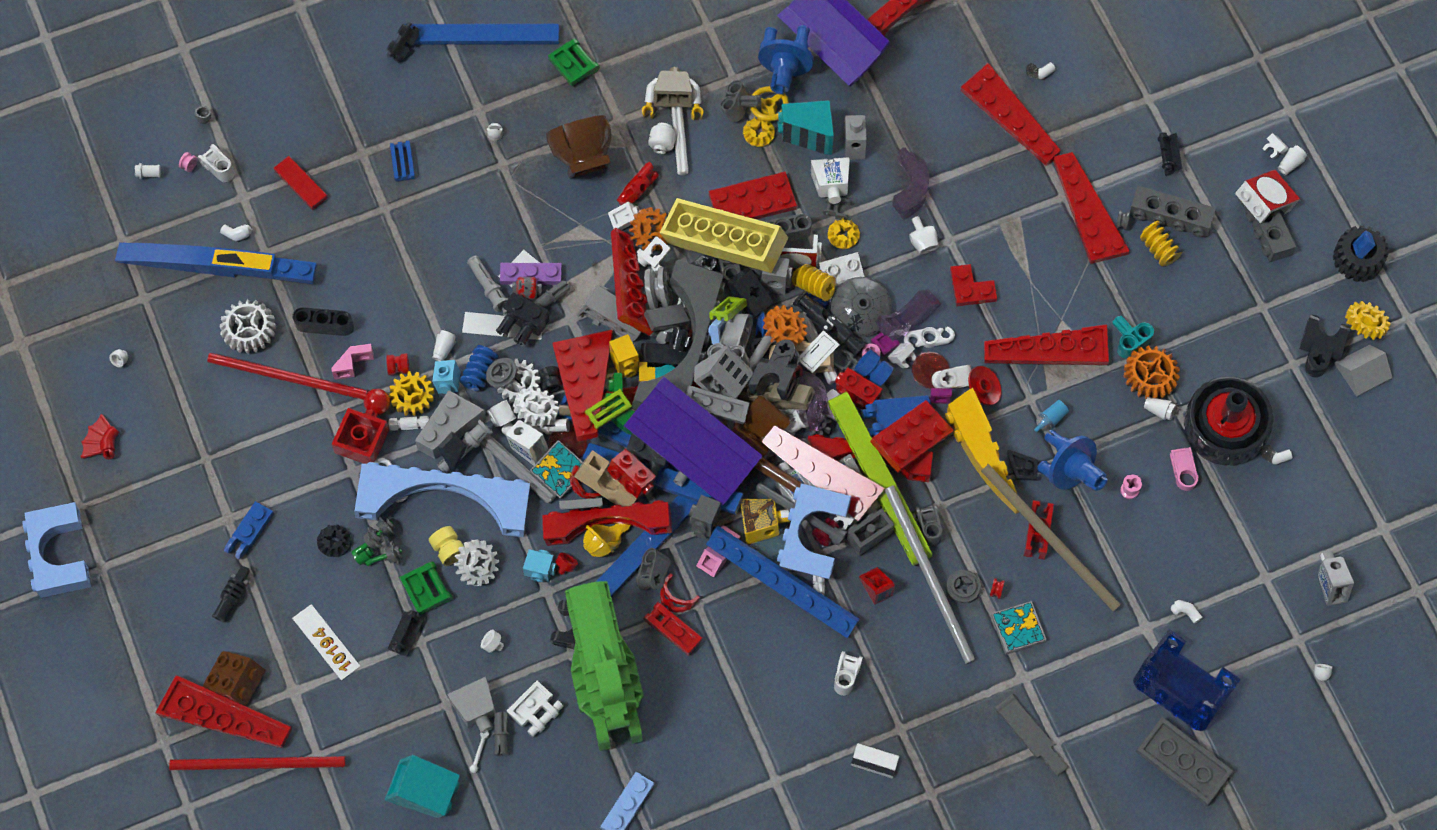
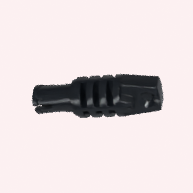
M241 565L236 575L232 573L220 595L221 601L212 614L214 619L224 622L231 607L237 605L249 583L246 580L250 573L249 568Z

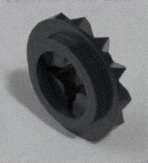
M338 524L328 525L326 528L321 529L317 537V546L320 552L328 557L343 555L351 544L349 532L345 527L343 528ZM336 533V538L340 541L334 542L331 548V542L327 539L333 538V535Z

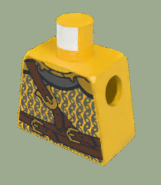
M742 499L741 509L747 544L778 536V523L790 522L788 520L789 510L776 511L775 501L772 499Z

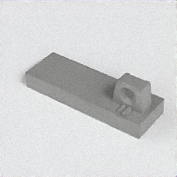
M693 386L687 387L686 395L711 415L740 424L745 423L749 406L748 402Z

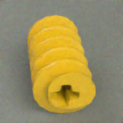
M1155 221L1143 230L1140 239L1142 242H1145L1147 248H1150L1149 251L1151 254H1154V258L1159 260L1160 266L1164 267L1175 262L1182 255V252L1175 253L1179 247L1177 245L1171 247L1174 240L1166 241L1169 234L1165 233L1162 235L1161 233L1165 228L1160 227L1157 229L1160 222Z
M804 264L801 268L796 269L792 275V283L796 287L824 301L832 298L836 286L834 276H830L828 273H824L810 264Z

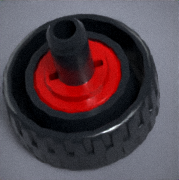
M1232 376L1214 378L1204 383L1191 397L1184 418L1185 435L1194 451L1202 458L1214 464L1224 466L1243 464L1256 457L1266 445L1273 428V409L1264 392L1255 384Z

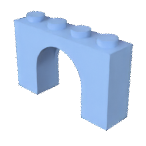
M802 483L800 488L796 487L793 499L797 501L795 508L790 509L788 516L791 524L789 529H785L782 540L786 541L784 550L780 549L777 561L780 562V567L830 580L836 559L808 551L800 541V526L807 516L816 512H825L846 518L852 497Z
M73 502L26 512L25 521L22 523L24 532L28 534V540H25L27 552L31 554L28 565L30 572H33L34 579H31L33 592H37L40 598L90 588L89 568L85 561L57 566L45 562L43 558L45 545L52 537L61 533L82 529L80 509L76 503Z

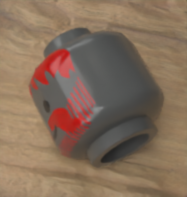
M518 277L516 282L512 284V293L514 292L530 301H535L538 296H542V284H538L535 277Z

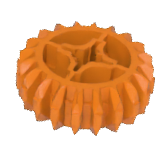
M1149 345L1146 347V350L1140 347L1138 352H1132L1131 357H1128L1126 360L1127 364L1124 365V371L1126 372H1124L1123 376L1127 379L1126 386L1132 385L1131 392L1137 390V396L1139 397L1141 394H1144L1145 399L1149 396L1157 398L1158 395L1164 398L1166 393L1170 394L1172 388H1176L1177 381L1180 378L1178 375L1180 368L1176 367L1177 360H1171L1173 357L1172 353L1166 355V349H1163L1162 352L1158 351V346L1151 350ZM1160 365H1162V366L1164 367V369H1165L1166 372H1167V375H1166L1165 372L1160 368ZM1155 368L1153 374L1148 378L1149 373ZM1136 371L1143 377V381L1138 377Z

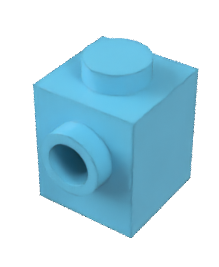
M455 360L435 361L432 382L438 394H447L448 391L458 392L461 371Z
M529 549L523 566L524 576L531 577L536 582H549L550 576L555 574L557 564L554 562V556L550 552L545 550H539L538 552Z

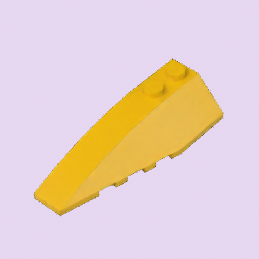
M969 389L948 404L947 413H945L946 420L949 425H953L955 430L953 433L957 443H961L971 463L986 484L1017 514L1019 511L981 472L989 464L1016 492L1012 480H1007L1006 478L1008 471L1005 462L999 460L1000 455L997 441L992 442L990 432L992 429L974 389Z

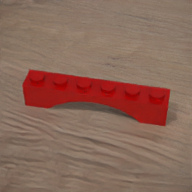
M889 0L867 20L885 36L908 12L931 0Z
M819 434L808 435V440L812 447L836 461H840L849 454H851L853 459H856L847 440L844 438L835 437L831 439ZM927 451L899 472L907 480L929 483L933 452ZM881 455L885 464L891 466L889 462Z
M662 500L654 501L652 504L633 503L631 506L624 507L622 505H613L611 508L605 509L593 507L586 511L573 509L567 513L554 511L549 512L548 515H542L543 539L547 546L568 544L576 536L586 531L585 527L587 525L591 527L595 524H627L640 528L651 535L672 533L671 508L668 502Z

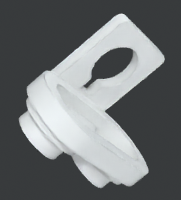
M655 237L644 251L642 249L637 251V261L644 267L647 264H651V268L657 277L658 268L662 267L659 263L671 248L660 238ZM661 245L663 248L662 253L652 258L653 247Z

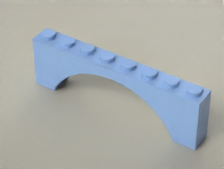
M374 462L362 464L355 504V518L377 520L390 505L405 496L427 490H445L465 495L482 505L496 520L502 535L524 537L530 483H526L524 480L508 481L502 477L491 479L477 474L465 476L459 472L448 474L442 473L440 470L422 471L417 467L405 469L397 465H389L387 467L380 466Z

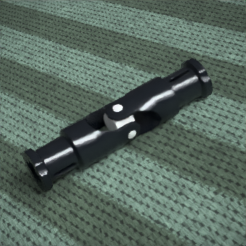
M803 291L793 302V305L803 310L812 322L822 328L838 344L844 345L856 357L863 350L866 343L857 339L848 327L831 315L821 304L815 303Z

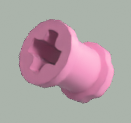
M1134 474L1126 476L1120 489L1122 496L1126 499L1136 498L1142 486L1141 479Z

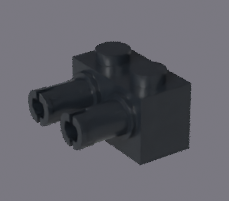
M513 292L502 308L504 319L496 329V332L499 335L503 333V337H507L514 324L520 326L521 329L513 340L517 344L521 342L520 345L524 347L532 333L540 336L550 321L549 312L547 309Z
M632 433L626 449L633 453L640 462H648V468L656 476L653 482L655 486L660 470L663 468L669 469L670 463Z

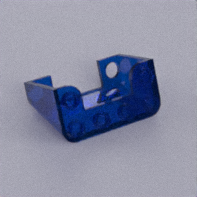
M1169 629L1144 660L1133 679V683L1138 691L1147 695L1175 717L1188 724L1192 729L1204 731L1241 679L1224 667H1222L1216 678L1180 654L1187 641ZM1169 639L1175 640L1178 646L1172 645ZM1223 676L1228 677L1232 684L1226 683L1223 680Z

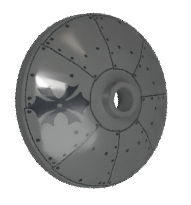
M854 277L844 281L835 290L831 299V314L848 327L855 337H869L880 332L888 323L892 312L891 298L887 290L879 282L867 277ZM860 301H865V302H866V306H865V307L860 306L859 302H860Z

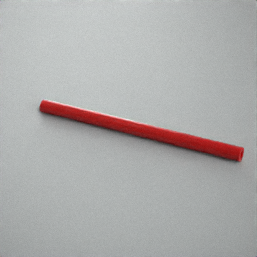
M209 353L208 363L364 400L368 390L215 353Z
M345 756L172 759L169 761L170 771L345 767L346 765Z

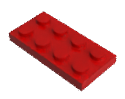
M786 171L709 191V198L713 208L756 220L797 209Z
M925 400L875 435L870 442L898 473L951 435L954 430Z

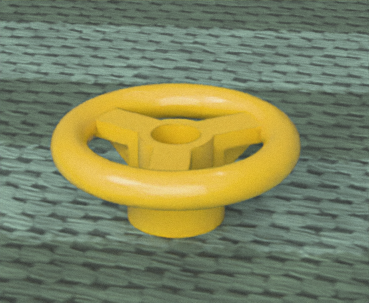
M765 86L757 89L752 95H761L762 93L773 91L771 86ZM785 93L776 94L772 98H761V113L756 107H750V109L761 120L775 121L778 120V113L776 114L777 102L782 99L783 104H788L789 100Z

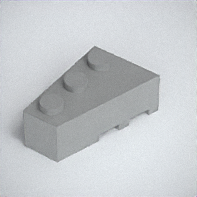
M596 285L587 295L576 314L580 318L585 315L593 319V324L597 326L602 323L610 327L614 334L621 337L629 334L632 342L640 334V331L617 319L616 296L611 294L610 290L604 286Z
M448 391L416 438L417 449L434 459L438 458L441 455L438 445L450 432L453 431L459 438L466 432H470L478 424L479 420L484 421L486 419L484 409Z

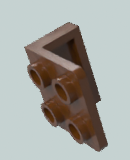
M758 396L748 407L745 423L734 422L731 431L759 452L763 458L768 453L769 448L762 443V440L774 425L785 430L791 420L766 398Z
M222 651L207 676L203 687L247 706L266 670L249 657Z

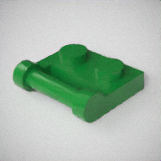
M576 38L548 55L549 61L571 87L600 69L598 63L593 62L580 47V42ZM570 51H574L586 64V67L583 68Z
M433 561L399 577L418 615L441 604L448 603L453 599L452 594L446 590L436 571L437 566ZM429 574L439 596L434 598L423 575Z

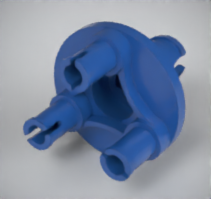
M804 25L798 26L796 40L794 41L776 40L777 29L773 27L765 29L764 40L760 44L758 59L762 66L773 72L770 86L771 90L776 94H784V89L788 92L792 76L806 74L813 66L814 58L808 50L809 44L807 42L810 29Z
M1049 430L1045 435V441L1056 447L1058 452L1051 465L1045 460L1038 465V472L1049 478V482L1061 490L1070 489L1080 482L1096 491L1103 489L1108 479L1105 477V472L1094 465L1097 455L1095 442L1087 436H1077L1072 439L1063 438L1056 431Z

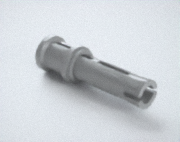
M478 256L469 258L467 264L483 286L485 297L490 299L495 312L502 311L508 298H505L501 292V286L495 284Z
M479 420L478 425L470 432L465 433V438L462 441L467 445V448L462 458L473 447H479L480 442L488 434L491 435L493 433L482 420ZM444 459L437 464L442 472L448 473L450 471Z

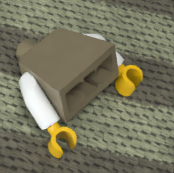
M671 67L669 71H661L658 78H655L647 85L646 105L642 108L644 118L646 111H651V119L654 117L655 114L652 103H654V106L692 107L694 105L691 118L694 120V113L698 112L702 119L703 109L699 106L701 104L700 87L693 79H689L688 72L680 71L677 67Z

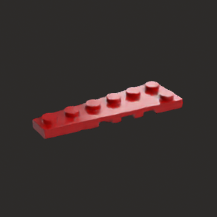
M988 63L961 86L960 91L1045 166L1053 160L1054 156L1060 154L1061 150Z
M615 227L611 231L617 319L650 336L654 331H651L644 316L647 310L645 304L648 301L641 289L644 286L643 280L640 279L637 273L640 271L633 240H631L632 236Z
M1107 325L1084 327L1081 330L1070 331V329L1062 330L1059 333L1052 334L1047 332L1037 336L1026 335L1017 338L1011 337L984 341V363L1108 365L1109 362Z
M177 675L155 712L161 717L278 748L283 747L292 730L286 724Z

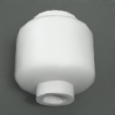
M658 123L651 128L649 146L658 154L671 151L674 147L676 132L670 124Z

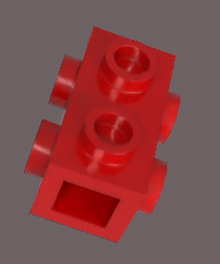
M847 368L844 373L840 372L835 380L836 391L839 394L847 392L852 402L860 410L866 409L867 404L880 400L882 396V388L850 368Z
M626 448L611 460L607 471L613 479L619 481L625 487L628 493L639 498L642 494L647 495L654 488L653 482L656 476Z

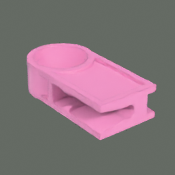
M1191 447L1171 450L1170 458L1177 486L1184 491L1193 490L1198 482V475ZM1182 474L1191 475L1194 478V484H1183L1180 481V476Z

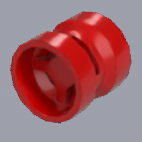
M408 353L401 354L400 356H386L388 375H395L398 372L408 374Z

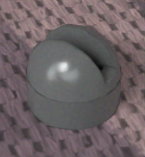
M199 106L195 109V118L199 123H207L210 120L211 110L209 107Z

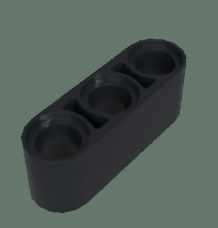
M300 307L292 315L295 327L298 331L304 333L347 336L354 330L352 317L347 311ZM301 318H307L306 321L299 322ZM321 320H328L324 324L319 323ZM343 321L348 322L346 325H339Z
M642 343L638 360L639 362H647V367L672 365L676 368L686 357L691 346L684 347V351H678L668 348L669 344Z

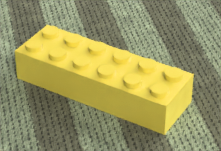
M679 198L676 199L660 231V234L670 245L772 273L788 240V236L781 226Z

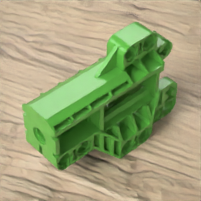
M608 581L593 582L570 588L565 591L575 638L571 675L580 713L584 712L593 719L600 751L611 749L608 731L628 726L632 744L642 742V732L636 709L639 707L641 699L644 698L635 657L619 632Z

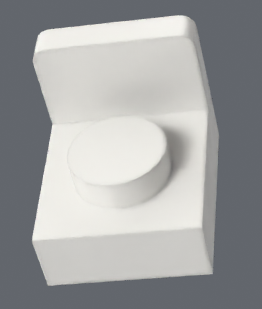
M627 202L608 212L613 228L616 227L622 230L630 226V221L636 220L633 215L639 213L640 208Z

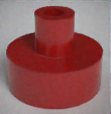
M564 552L559 553L555 560L559 566L557 572L562 575L566 571L573 572L578 565L577 560L573 556Z

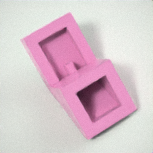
M371 344L350 346L332 367L334 380L355 377L354 362L374 360Z
M724 525L721 526L722 529L740 539V535ZM707 547L696 566L712 577H715L728 559Z

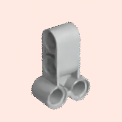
M736 314L732 319L726 321L720 343L709 347L707 351L708 357L728 345L749 367L750 360L745 349L753 326L752 316L750 314Z

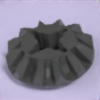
M500 358L494 361L487 370V382L496 389L500 387L506 388V385L512 384V380L517 377L516 372L518 368L516 363L509 358ZM504 370L506 373H504V377L501 378L500 375H502V371Z
M958 570L952 573L947 580V593H949L952 600L954 599L959 603H969L977 598L980 592V581L974 573L967 570ZM960 580L964 585L969 586L966 589V594L962 589H957L960 587Z

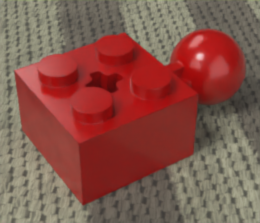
M372 389L367 392L364 397L365 413L347 408L332 442L335 454L364 464L375 462L389 432L387 421L377 418L378 415L385 413L390 406V397L384 390Z

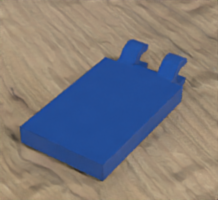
M928 395L875 400L872 404H867L866 409L861 410L863 418L876 417L877 423L872 424L873 428L867 429L870 436L874 437L925 400L931 405Z

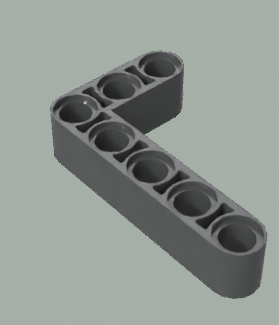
M805 214L763 221L786 229L787 242L806 239L811 234L812 220ZM805 225L806 228H799L798 226ZM717 258L720 273L724 274L722 282L727 283L730 280L727 276H735L740 272L739 264Z

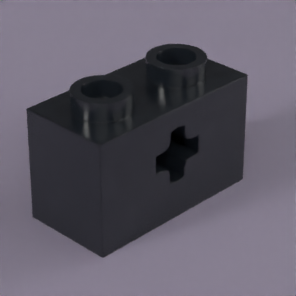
M743 269L725 284L734 297L746 299L747 306L743 309L744 312L752 317H756L773 303L770 298L771 293L766 287L762 286L759 281L760 277L754 270Z

